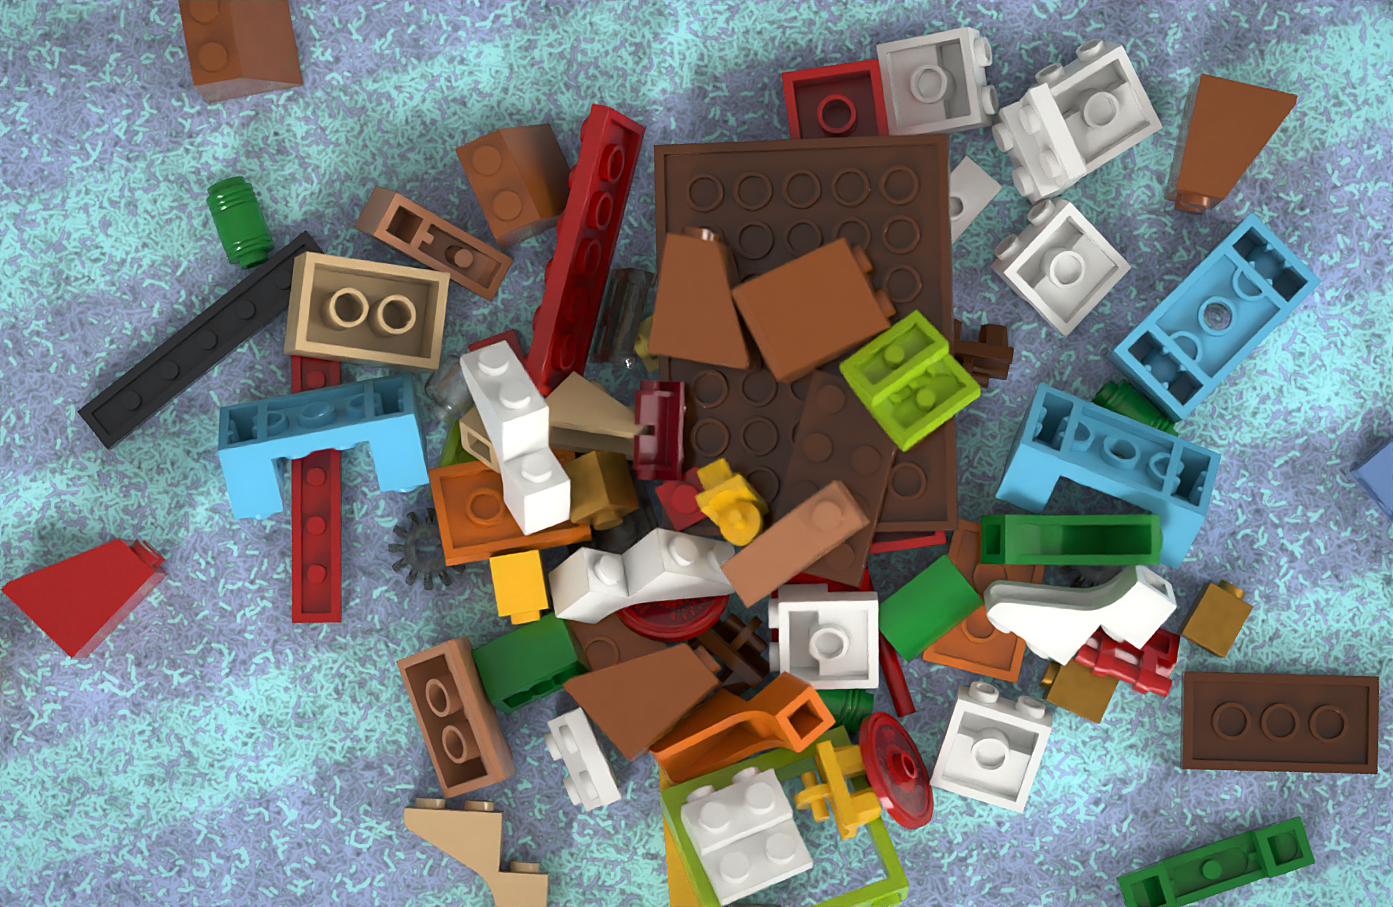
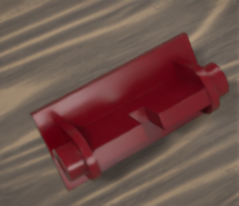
M640 380V390H635L634 425H650L649 435H634L632 469H637L636 479L681 481V466L684 461L682 438L683 417L686 411V401L684 398L685 382Z

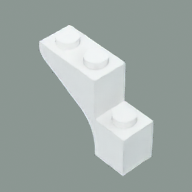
M504 340L461 355L463 375L498 459L503 481L504 502L524 535L570 519V480L548 447V405L512 349Z
M655 528L622 555L582 547L548 574L555 616L557 618L596 624L609 614L638 603L731 594L736 590L722 572L720 566L736 555L734 544Z
M1128 565L1111 580L1091 588H1071L996 580L983 592L987 618L997 629L1004 633L1014 632L1025 640L1027 646L1036 655L1044 659L1051 657L1064 666L1100 625L1114 640L1118 642L1126 640L1138 649H1141L1177 608L1172 584L1144 565Z

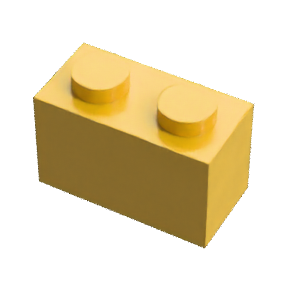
M533 550L489 558L499 617L510 616L512 625L541 620V610L552 609L542 551Z

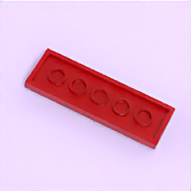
M592 103L590 114L582 123L580 131L582 146L578 162L573 165L568 179L570 193L566 209L560 214L557 221V245L554 256L549 260L545 269L544 281L546 288L542 304L536 309L533 316L532 329L534 335L530 351L524 356L521 363L540 395L545 399L573 371L582 377L584 375L646 129L610 106Z

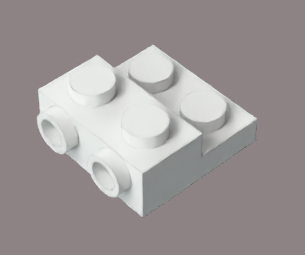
M963 27L876 45L889 135L951 134L993 126L991 114L998 113L999 100L995 87L992 84L987 85L984 67L992 64V52L988 39L986 37L980 38L979 30Z
M1101 38L1090 40L1078 47L1075 51L1078 58L1066 66L1062 67L1061 63H1055L1040 70L1035 75L1038 83L1027 89L1030 90L1047 83L1087 170L1084 176L1163 128L1123 46L1109 40L1103 42Z
M1047 83L1028 90L1020 101L1002 108L993 118L995 124L992 126L994 140L1001 152H1008L1015 168L1012 170L1014 184L1021 196H1028L1032 206L1043 199H1050L1067 192L1087 173Z
M1055 196L1052 201L1048 198L1041 200L1030 210L1027 219L1031 223L1019 236L1010 234L997 245L994 250L997 259L990 267L1021 299L1029 302L1060 335L1067 337L1132 267L1070 201Z
M783 584L779 586L778 599H768L769 628H779V642H769L770 672H780L781 675L786 671L811 684L814 689L878 688L877 592L828 593L827 584Z
M975 681L971 683L970 687L959 685L945 726L944 737L930 775L929 785L1023 813L1052 730L1053 713L1045 711L1046 705L1033 697L1020 696L1017 702L999 697V690L988 683Z
M578 707L547 721L551 731L544 733L543 737L553 760L556 761L563 758L570 776L564 778L563 783L573 805L583 803L586 812L599 806L603 805L604 807L622 799L623 792L592 721L584 709Z
M758 767L742 770L732 778L733 785L719 791H715L711 785L701 787L687 796L688 804L681 806V821L721 906L811 869L813 866V860L792 819L793 810L773 769L762 773Z

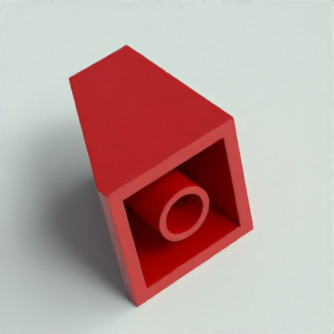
M118 538L7 582L1 591L71 659L88 658L168 573L160 566L165 561V558L146 540L141 542L139 539L134 541Z

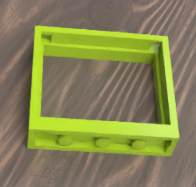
M844 725L822 733L800 753L788 748H778L660 791V807L699 907H721L681 821V806L688 804L687 796L704 786L711 785L715 791L733 785L732 778L737 773L750 767H758L761 773L773 769L779 782L815 770L817 767L814 756L818 754L816 744L831 740L833 749L852 745ZM864 774L846 780L851 793L869 788ZM881 814L880 817L866 823L865 827L886 879L809 907H897L902 905L901 900L907 898L910 885Z

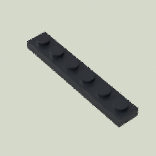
M306 230L77 411L108 450H112L289 309L295 257L305 252L325 254Z

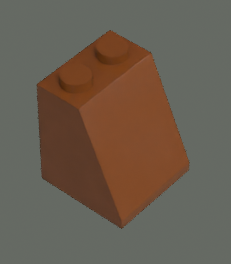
M178 0L193 86L208 103L303 86L288 0Z
M1201 74L1188 88L1164 199L1174 201V209L1187 214L1202 215L1203 209H1213L1225 199L1294 108L1298 95Z
M549 123L500 128L455 149L501 251L557 226L560 214L566 209L570 193L568 179L571 170Z
M682 226L681 235L667 233L647 352L664 357L760 372L762 362L756 340L730 292L741 285L732 248L720 243V235L714 234L710 230Z
M842 237L730 291L777 381L790 384L813 372L814 369L816 370L879 337L893 327L889 317L896 314V311L883 287L875 291L866 273L873 270V267L860 243L852 247L850 242Z
M684 643L571 678L562 686L629 761L635 762L722 684L716 677V674L722 668L701 645L693 651L689 645Z

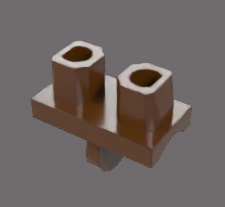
M954 318V356L959 365L983 388H988L989 378L1007 380L1014 353V348L1008 347L1007 328L995 324L981 325L978 342L960 340L962 322Z
M731 613L724 622L719 619L707 631L689 639L687 645L693 651L701 645L711 656L715 654L728 666L725 672L718 678L722 682L719 688H723L736 696H740L750 687L755 690L770 672V663L760 655L768 644L755 633V630L763 622L757 615L746 625L735 614Z

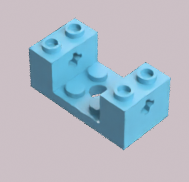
M1253 212L1242 219L1144 319L1139 321L1105 355L1160 412H1163L1174 423L1184 420L1322 282ZM1219 303L1227 308L1230 320L1225 329L1217 331L1210 329L1205 324L1203 312L1208 304Z
M412 371L220 407L218 454L235 520L243 518L261 520L272 516L275 512L284 511V463L282 457L298 459L307 456L311 451L333 447L336 450H346L357 446L360 442L369 441L381 492L391 490L395 492H409L420 485L428 484L427 440Z
M1039 382L1013 439L995 498L1041 515L1060 475L1074 480L1081 485L1092 487L1122 499L1129 504L1144 508L1143 514L1160 515V529L1163 534L1160 563L1178 570L1207 516L1221 454ZM1111 452H1116L1125 457V459L1118 458Z

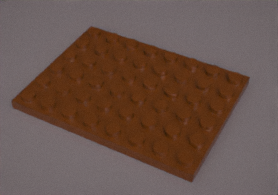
M948 133L654 145L657 291L667 233L681 235L682 226L710 230L714 234H719V242L732 248L741 285L843 237L850 242L852 247L860 243L873 267V270L866 273L875 291L883 287L896 311V314L889 317L892 325H896L912 312L918 310L949 342L948 353L955 359ZM873 340L816 370L844 377L840 370V364ZM758 344L757 347L762 362L760 372L659 355V381L685 382L684 398L686 401V411L683 417L682 438L684 461L681 466V474L696 466L703 468L724 458L729 463L733 474H740L767 504L770 512L762 516L763 529L760 534L762 535L773 525L813 372L790 384L777 381ZM956 414L904 452L898 446L875 532L959 530ZM662 505L663 529L676 532ZM709 517L680 532L695 536H723L720 528Z

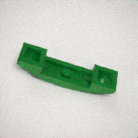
M1297 816L1170 856L1121 875L1116 880L1125 907H1181L1263 878H1273L1315 863V859L1301 817Z

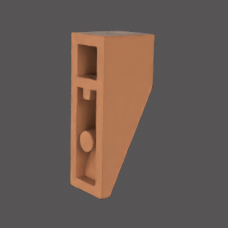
M377 185L353 227L430 270L450 273V281L492 302L514 260L403 195Z
M834 481L782 518L720 566V569L747 608H750L865 527L870 521L842 481Z

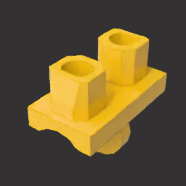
M724 458L699 469L697 473L705 492L695 496L700 509L720 528L724 538L734 545L741 546L750 544L757 539L763 529L762 516L770 512L765 500L740 474H733L729 463Z
M831 740L816 744L818 754L814 756V761L822 784H818L814 771L802 774L800 777L804 790L793 797L797 810L812 809L815 821L822 822L830 818L825 805L829 802L841 839L846 840L855 837L858 826L880 817L881 806L872 787L849 794L845 783L847 779L866 773L860 746L856 744L833 749Z

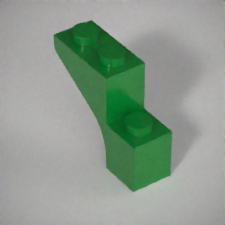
M981 515V564L1160 565V551L1163 546L1160 515Z

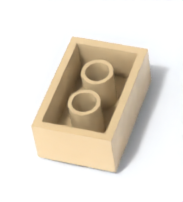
M305 252L294 259L283 354L423 374L439 370L450 273Z

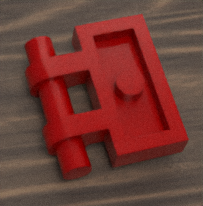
M1100 625L1076 652L1074 662L1091 668L1090 673L1101 678L1109 675L1132 684L1131 690L1146 695L1150 691L1166 697L1172 685V679H1169L1177 663L1180 635L1159 627L1141 649H1138L1126 640L1123 642L1114 640Z

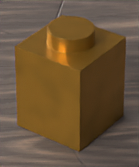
M593 450L561 466L570 480V516L572 523L593 525L595 530H606L620 525L623 522L622 516L640 508L624 453Z
M1220 579L1217 586L1211 582L1204 583L1176 634L1217 657L1225 658L1253 606L1243 601L1246 592L1225 580Z
M1071 658L1065 666L1050 660L1043 672L1039 687L1046 689L1042 697L1043 700L1093 723L1100 724L1119 679L1109 675L1101 678L1091 674V668L1074 662V658Z

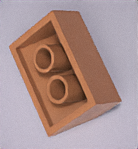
M468 635L446 641L396 661L445 799L500 782L517 774L512 761L511 747L503 736L496 716V706L490 702L471 653L474 649H472Z

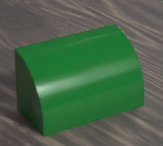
M944 554L878 606V629L898 653L910 663L983 606L985 601L952 558Z
M555 611L541 617V620L530 622L471 651L490 702L505 715L564 688L562 685L571 678L592 672L586 655L570 624L566 619L557 618Z

